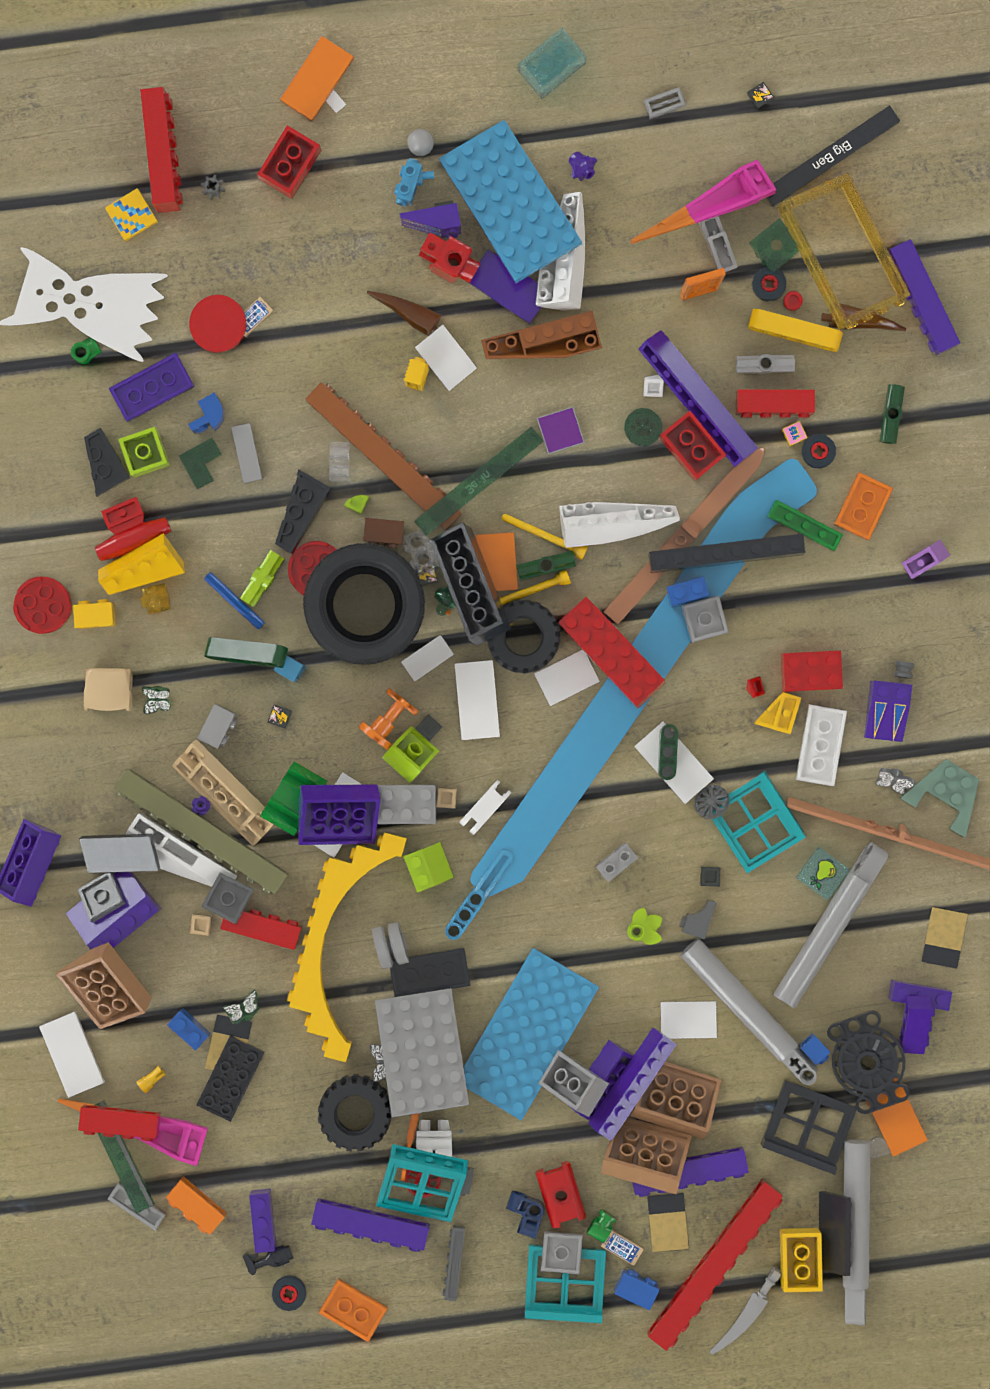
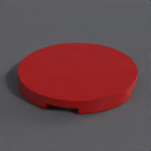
M225 295L205 297L193 308L189 319L190 333L195 342L203 349L213 353L225 352L238 346L244 338L247 327L242 307L235 300Z
M310 541L297 548L288 563V577L292 586L304 595L307 581L315 567L328 554L337 549L322 541Z
M42 576L34 577L24 582L17 590L13 605L14 614L18 622L25 629L38 634H48L60 629L67 622L72 609L71 597L65 586L53 578Z

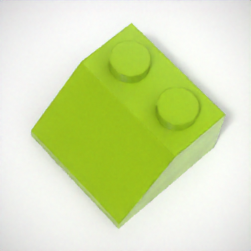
M410 726L389 748L382 759L411 783L436 756L439 750L415 728Z
M441 842L404 855L417 893L454 878Z

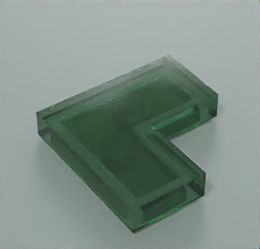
M213 438L179 455L197 490L214 481L206 464L222 454Z

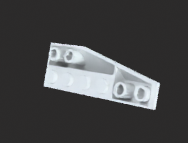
M581 192L564 194L560 208L581 239L582 245L539 270L536 305L539 307L561 311L576 310L581 307L585 265V225Z
M587 502L559 506L565 548L621 541L680 521L676 506Z
M138 813L126 834L152 833L160 869L211 887L219 873L234 880L237 878L236 874L143 813Z

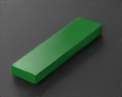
M778 500L774 501L767 515V518L798 534L803 533L804 537L831 551L836 550L843 536L842 533Z

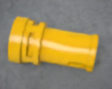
M158 1065L147 1076H143L136 1083L144 1093H147L166 1073Z

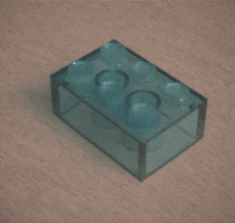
M562 27L518 63V72L537 95L543 99L584 66L587 56Z

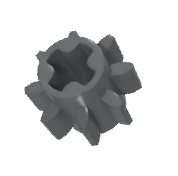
M216 175L213 178L206 176V182L201 183V186L206 188L202 191L203 195L209 194L210 200L216 196L220 199V193L225 192V189L221 187L224 183L223 180L217 181ZM212 184L216 187L215 190L211 189L210 186Z

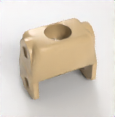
M87 668L84 710L114 711L126 709V711H132V669Z

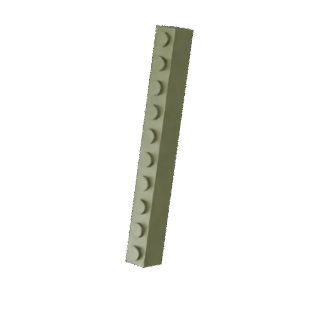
M126 769L114 789L118 791L117 794L124 799L130 798L134 801V806L140 810L145 808L150 812L149 815L157 821L161 819L166 822L165 826L170 830L175 831L177 829L182 833L181 837L189 842L191 840L198 843L197 847L204 852L210 851L214 854L213 858L221 863L223 861L230 864L229 868L236 873L242 872L246 875V880L253 884L257 882L262 886L261 889L269 895L271 893L276 894L288 877L289 873L200 814H195L192 809L133 770Z

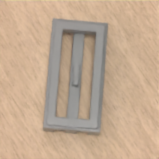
M680 87L643 101L649 114V119L686 107ZM674 94H678L677 97L663 101L661 103L650 106L649 104L661 100L663 98L672 96ZM680 101L678 104L652 112V110Z

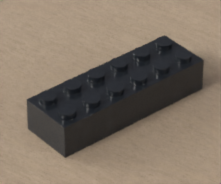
M463 522L430 539L469 641L478 646L511 629L472 528Z

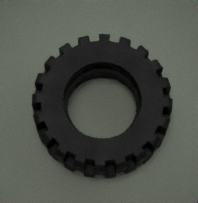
M516 600L505 604L503 609L509 624L518 619H529L535 622L541 630V643L537 650L531 654H516L506 643L505 631L487 641L490 653L496 662L512 672L525 674L540 670L553 659L559 647L560 629L555 616L551 614L548 608L530 600Z
M353 1074L350 1077L348 1075L343 1076L340 1080L334 1081L321 1098L318 1107V1123L321 1124L322 1133L327 1135V1140L330 1143L333 1141L336 1144L335 1147L339 1149L344 1147L346 1151L352 1152V1149H357V1152L363 1151L364 1148L370 1149L374 1147L375 1143H379L383 1139V1136L389 1129L392 1115L387 1091L379 1085L378 1081L375 1082L369 1079V1076L364 1075V1077H361L359 1074ZM347 1096H362L371 1103L373 1119L366 1128L351 1130L339 1121L337 1116L338 1105Z

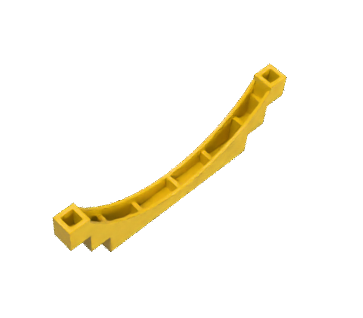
M384 832L383 836H379L377 843L380 850L358 844L356 848H352L350 859H353L352 862L330 857L329 861L325 860L322 871L325 872L324 879L320 878L317 890H320L319 898L315 897L312 906L315 909L314 916H310L307 927H310L309 935L305 934L302 943L305 946L304 953L299 955L297 962L300 965L299 972L295 971L292 983H295L293 991L290 990L287 999L290 1002L289 1007L311 1013V1015H307L305 1020L306 1032L328 1037V1040L324 1039L322 1051H325L324 1057L346 1062L352 1041L346 1039L333 1018L323 987L321 969L322 950L330 920L342 898L357 880L382 862L395 856L402 857L407 837Z

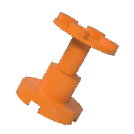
M388 688L386 693L396 701L383 717L379 715L371 726L364 721L359 725V728L365 734L378 742L386 750H389L393 745L386 737L395 727L392 723L403 709L406 708L415 716L419 712L390 688Z

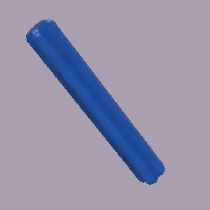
M212 572L205 576L204 580L256 629L259 630L264 626L265 622Z

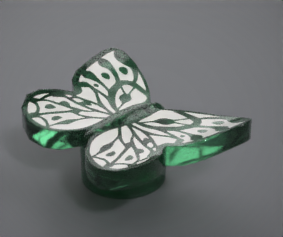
M142 686V692L148 697L143 708L144 714L155 713L158 709L162 711L170 710L171 702L169 699H166L170 694L169 688Z
M253 990L240 1005L234 1004L223 1007L226 1014L230 1016L231 1023L238 1024L241 1021H250L258 1012L259 1006L257 1005L258 995L256 990Z

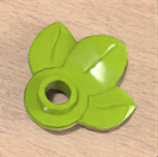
M645 908L638 909L633 914L632 923L627 928L628 937L633 941L641 940L647 945L659 943L662 938L656 930L662 923V917L658 915L647 916ZM634 928L640 929L638 935L633 934Z

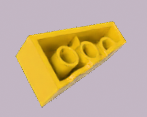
M163 533L98 569V581L108 595L183 574L185 573L184 561Z

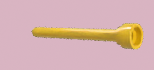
M508 514L502 515L503 521L565 548L563 539ZM588 546L568 547L565 549L572 550L576 558L583 560Z
M565 569L560 571L555 578L499 599L501 604L504 605L558 584L560 586L569 585L571 581Z

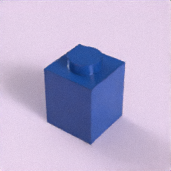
M813 1033L798 1045L815 1065L823 1064L829 1058L828 1054L830 1051Z

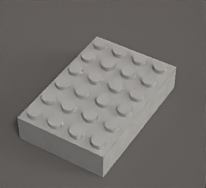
M451 988L375 1000L392 1117L468 1106V1094Z

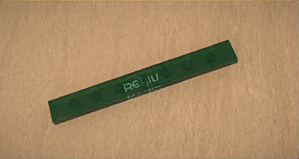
M530 427L414 522L428 536L544 441Z

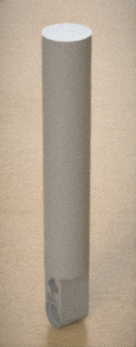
M873 842L866 845L773 993L774 996L793 1008L797 1007L888 858L887 851Z
M699 938L686 947L680 954V957L779 1062L782 1061L803 1084H813L817 1078V1067L798 1047V1043ZM809 1070L813 1075L806 1076L803 1072Z
M848 1139L844 1141V1196L851 1197L852 1207L850 1276H843V1287L845 1288V1324L865 1325L866 1289L869 1288L871 1142L861 1139Z

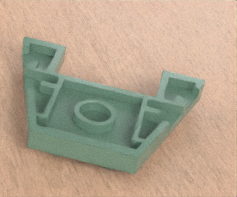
M945 759L922 780L916 783L914 787L903 794L900 799L916 808L927 791L958 810V814L949 829L965 838L979 779Z

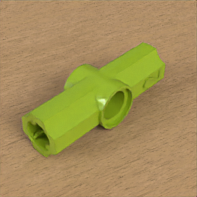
M270 550L261 566H258L252 574L250 583L240 599L255 607L264 591H267L275 579L274 575L285 559Z

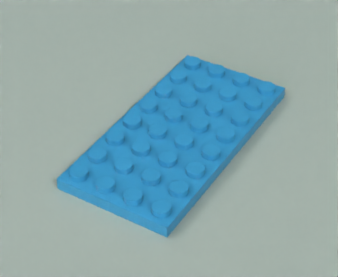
M505 120L439 158L441 165L515 283L582 245L578 234Z
M532 948L463 1067L466 1088L522 1121L542 1087L538 1084L557 1051L562 1052L599 986Z

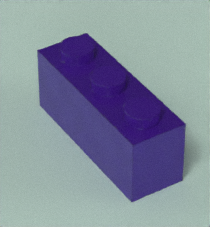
M891 979L888 999L906 1003L907 996L930 997L932 1005H935V1009L949 1011L952 991Z
M907 996L899 1037L904 1053L925 1054V1048L929 1046L928 1033L932 1031L931 1017L935 1016V1005H932L930 997Z
M271 1188L252 1190L249 1199L255 1253L275 1251L277 1243Z

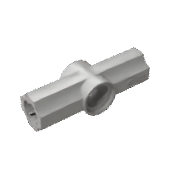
M763 354L762 356H736V373L767 374L795 371L794 355ZM761 360H767L770 363V367L767 369L763 368L760 364Z

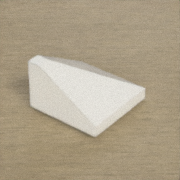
M660 375L644 378L643 396L663 397L664 380Z

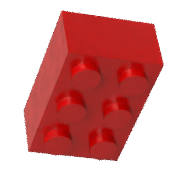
M287 125L257 173L259 180L293 199L322 151L320 144Z
M691 411L687 412L659 436L662 443L694 482L726 456L725 452Z
M841 650L780 654L782 692L843 689Z

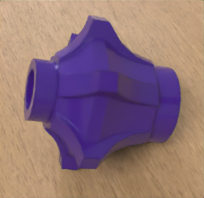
M581 152L573 153L569 158L572 178H579L580 181L584 180V178H592L595 174L594 166L597 159L585 156Z

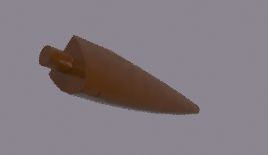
M367 291L368 295L392 309L414 329L426 336H430L438 329L436 326L442 315L399 297Z
M836 302L832 303L830 314L822 313L821 321L829 322L828 327L906 331L905 327L883 316Z

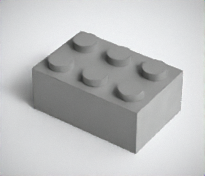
M378 785L381 798L378 824H436V785Z
M559 1050L538 1083L574 1110L588 1117L609 1085L604 1079Z

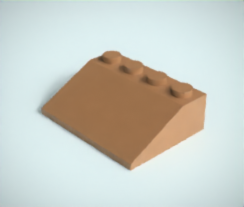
M109 942L91 949L56 973L57 977L99 1029L144 1014L152 999Z
M665 1061L631 1111L630 1116L704 1139L710 1130L721 1079Z
M627 1117L612 1141H609L601 1173L677 1195L692 1135Z

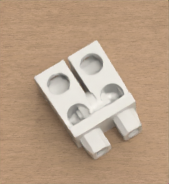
M420 1120L416 1138V1149L432 1153L435 1151L436 1154L452 1157V1131H450L448 1120H438V1131H430V1120Z

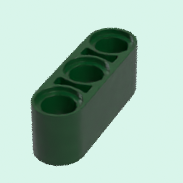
M671 724L662 726L659 734L658 775L664 780L673 779L677 768L678 729ZM667 727L672 728L674 731L673 737L669 739L664 736V730ZM665 747H671L673 750V755L669 758L663 755ZM665 766H669L672 769V774L668 777L662 774V769Z

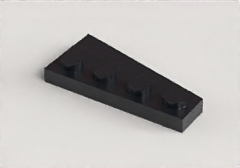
M298 469L295 485H293L292 495L287 504L284 520H282L275 544L293 555L332 489Z

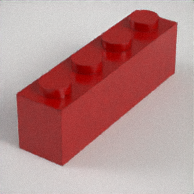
M738 389L736 392V415H741V418H752V415H760V418H771V415H779V418L786 419L791 418V415H798V418L806 419L815 413V390Z
M256 909L244 910L237 924L224 918L220 927L222 930L292 950L296 949L302 926L298 925V921L288 919L287 922L282 921L280 916L269 914V916L261 915L262 911Z
M83 1105L80 1109L78 1131H84L83 1134L95 1135L96 1132L103 1133L104 1137H114L115 1134L122 1135L124 1139L141 1137L143 1141H153L159 1135L161 1113Z

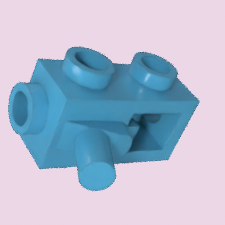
M409 158L406 166L402 165L400 171L401 183H397L394 195H397L396 204L404 207L407 205L412 206L417 186H422L425 179H434V171L422 172V164H419L420 162L415 159Z

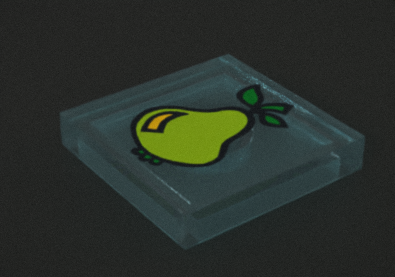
M817 847L796 878L828 901L850 869L820 847Z

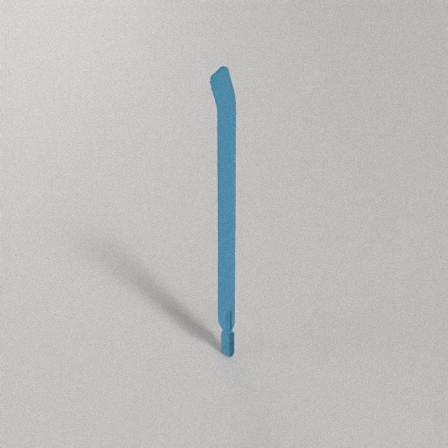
M796 459L786 460L737 496L721 515L701 546L763 538L777 524V522L767 518L774 501L778 500L797 510L816 496V485L799 461ZM745 562L685 569L673 585L704 577L709 592L708 598L718 595L721 598ZM667 594L632 643L634 648L663 678L666 677L691 641L682 605L671 608ZM609 678L605 681L473 870L470 881L474 888L446 926L445 934L449 939L456 940L461 937L488 896L497 894L525 879L650 698L637 709ZM473 894L481 896L482 900L479 904L471 902L470 898ZM462 910H468L471 915L469 919L463 920L460 918L459 913ZM457 926L459 934L456 936L450 935L449 927Z

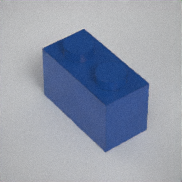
M704 577L666 588L671 608L709 597Z
M184 1008L167 1024L195 1051L211 1034Z
M623 1269L614 1288V1293L650 1311L660 1289L657 1281L650 1277L645 1279L639 1276V1273L633 1269Z

